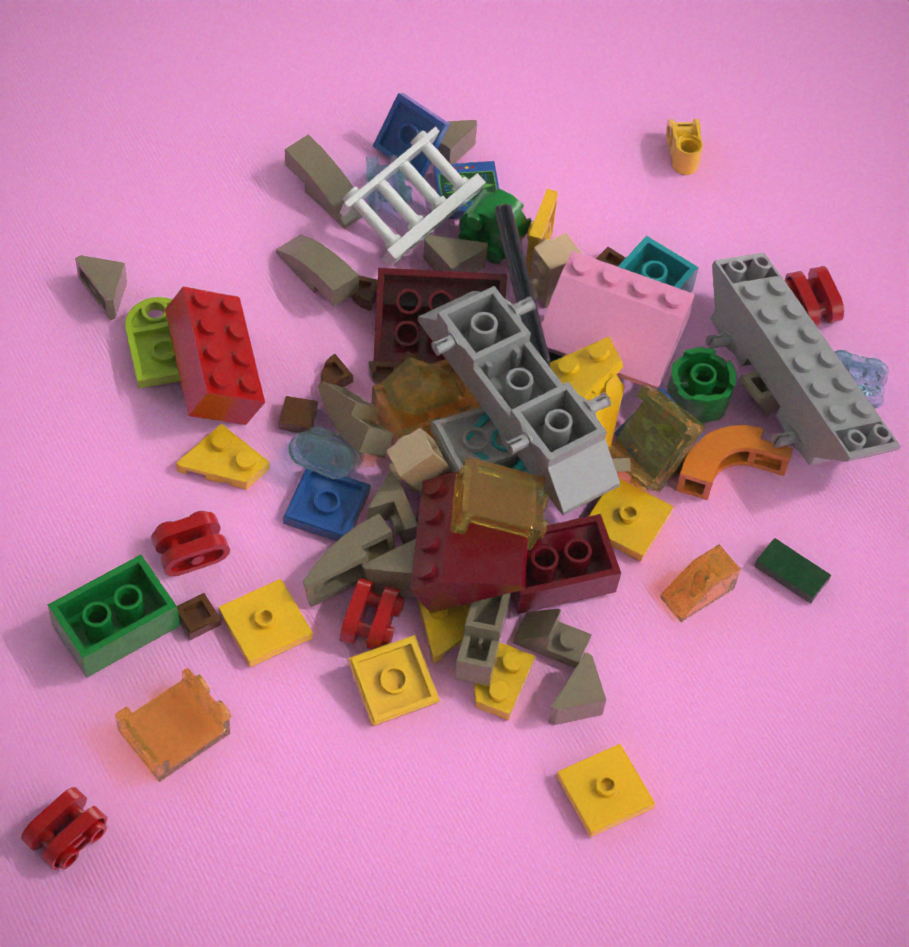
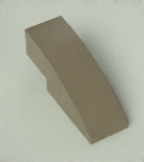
M309 134L285 149V166L305 184V192L344 229L362 218L355 208L344 217L341 215L340 210L344 204L342 198L354 187L334 160Z
M300 234L276 249V254L313 293L319 291L333 306L359 291V275L338 255L316 240Z
M320 381L318 389L330 420L341 436L357 451L385 458L386 450L389 449L395 433L377 423L381 409L347 388Z
M380 514L364 521L342 536L312 567L303 580L307 600L311 607L355 586L359 578L364 579L362 564L395 549L392 531Z
M511 593L471 603L456 662L455 679L490 686Z

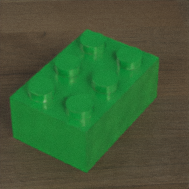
M141 554L47 604L52 626L86 678L179 627L177 605Z

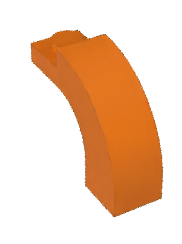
M735 425L714 430L702 437L688 452L676 491L708 500L717 475L729 467L738 465L750 466L784 476L793 448L787 446L775 448V444H772V441L761 439L764 430L761 427Z

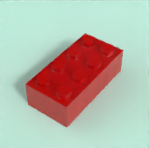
M182 286L166 307L165 313L188 416L247 425L265 404V398L240 297Z

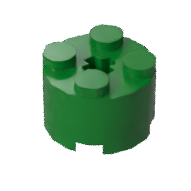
M483 189L459 220L460 233L458 238L488 243L486 259L492 264H499L503 259H506L495 217V207L506 203L512 206L520 242L528 233L532 221L531 217L526 219L525 214L522 212L523 203L502 189H497L495 193L487 192L486 189Z
M697 347L684 351L683 356L678 358L676 362H673L666 392L692 422L706 423L720 420L729 407L736 384V371L732 362L728 360L727 363L722 357L715 355L716 350L711 348Z

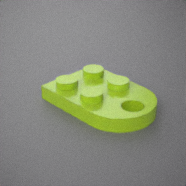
M152 297L142 300L134 305L127 314L125 321L126 335L138 389L180 381L165 313L166 307L172 301L170 298ZM153 310H159L164 313L158 318L147 316Z

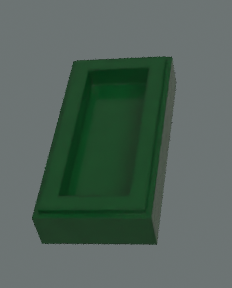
M776 538L771 541L754 565L810 604L831 578V574Z

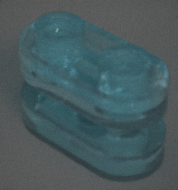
M401 155L390 156V164ZM378 156L365 157L366 184L389 166L379 165ZM399 170L390 178L391 186L407 204H412L411 185H406L405 180L408 179ZM377 189L367 197L368 205L374 212H380L382 210V202H388Z
M846 350L834 351L874 409L881 407L884 402V386L887 384L889 367L877 358L852 354Z
M317 426L294 436L288 447L289 455L297 465L332 479H341L361 466L364 454L352 447L340 434Z

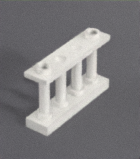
M436 127L429 133H426L424 130L420 132L410 142L412 144L411 148L360 190L354 187L342 198L344 204L340 210L341 215L344 217L355 208L386 243L384 247L387 251L383 255L382 260L389 268L424 240L425 234H431L478 194L486 183L478 173L470 180L466 177L462 178L433 146L432 143L440 132ZM421 152L427 156L453 185L452 190L455 193L448 199L444 196L440 197L410 164V161ZM399 170L430 203L432 212L425 218L422 215L418 216L387 182ZM376 189L409 224L407 228L410 231L403 237L399 234L395 235L364 201Z

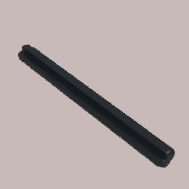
M507 203L497 205L495 207V217L516 302L531 297L536 306L535 310L521 315V321L531 333L530 342L548 366H550V357L512 206Z

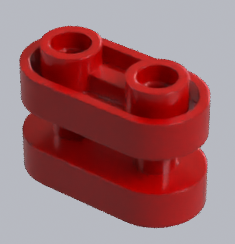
M826 266L810 268L808 279L802 271L786 274L784 281L816 326H819L821 322V315L827 323L843 320V300Z
M197 511L189 517L174 522L166 521L156 527L151 535V540L156 552L163 554L160 562L166 575L180 576L216 564L229 555L230 547L225 536L219 534L221 526L214 513Z
M359 578L342 624L339 641L354 645L358 635L368 638L366 649L369 650L390 644L395 628L391 627L394 617L400 618L405 603V598L400 597L401 590L386 585L383 594H377L373 592V581ZM368 606L378 608L372 625L363 622Z
M71 787L64 791L27 825L21 835V840L33 851L43 846L46 847L41 859L52 870L60 868L65 870L78 859L79 852L88 843L93 844L97 842L107 831L106 823L108 817L97 806H92L84 811L83 808L87 803V797L77 787ZM64 827H66L58 836H56Z

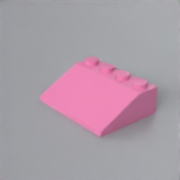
M572 251L560 275L541 324L548 352L564 357L610 336L624 366L616 375L625 380L657 390L689 319L695 294Z

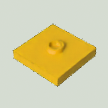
M548 188L535 221H531L527 233L526 266L529 276L534 247L544 240H550L554 230L558 194L557 191Z
M619 478L620 486L602 495L589 516L601 514L612 547L642 562L672 514L674 506Z
M281 578L218 607L221 618L250 668L313 639L312 630Z
M415 635L350 657L347 660L372 727L440 702Z
M621 743L559 770L556 774V778L590 838L654 809L656 804Z

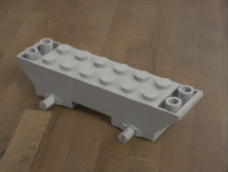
M757 253L714 260L712 263L715 311L710 319L719 334L707 336L706 345H709L708 348L711 349L727 347L742 366L753 365L780 405V409L775 416L785 431L784 433L772 436V444H775L774 447L793 446L802 454L809 466L832 460L849 462L898 451L901 446L767 255L765 253Z
M493 286L483 292L472 291L419 316L418 322L433 341L431 344L433 351L436 352L437 356L443 354L507 440L505 446L509 454L513 455L516 453L562 515L620 486V480L605 440L607 431L596 416V412L611 405L610 398L606 393H602L588 401L580 396L569 382L562 384L530 342L531 333L521 321V315L536 308L531 297L512 304L503 298L496 287Z

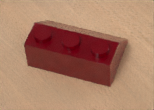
M601 514L529 529L524 590L511 593L517 614L615 593L617 591L621 570Z

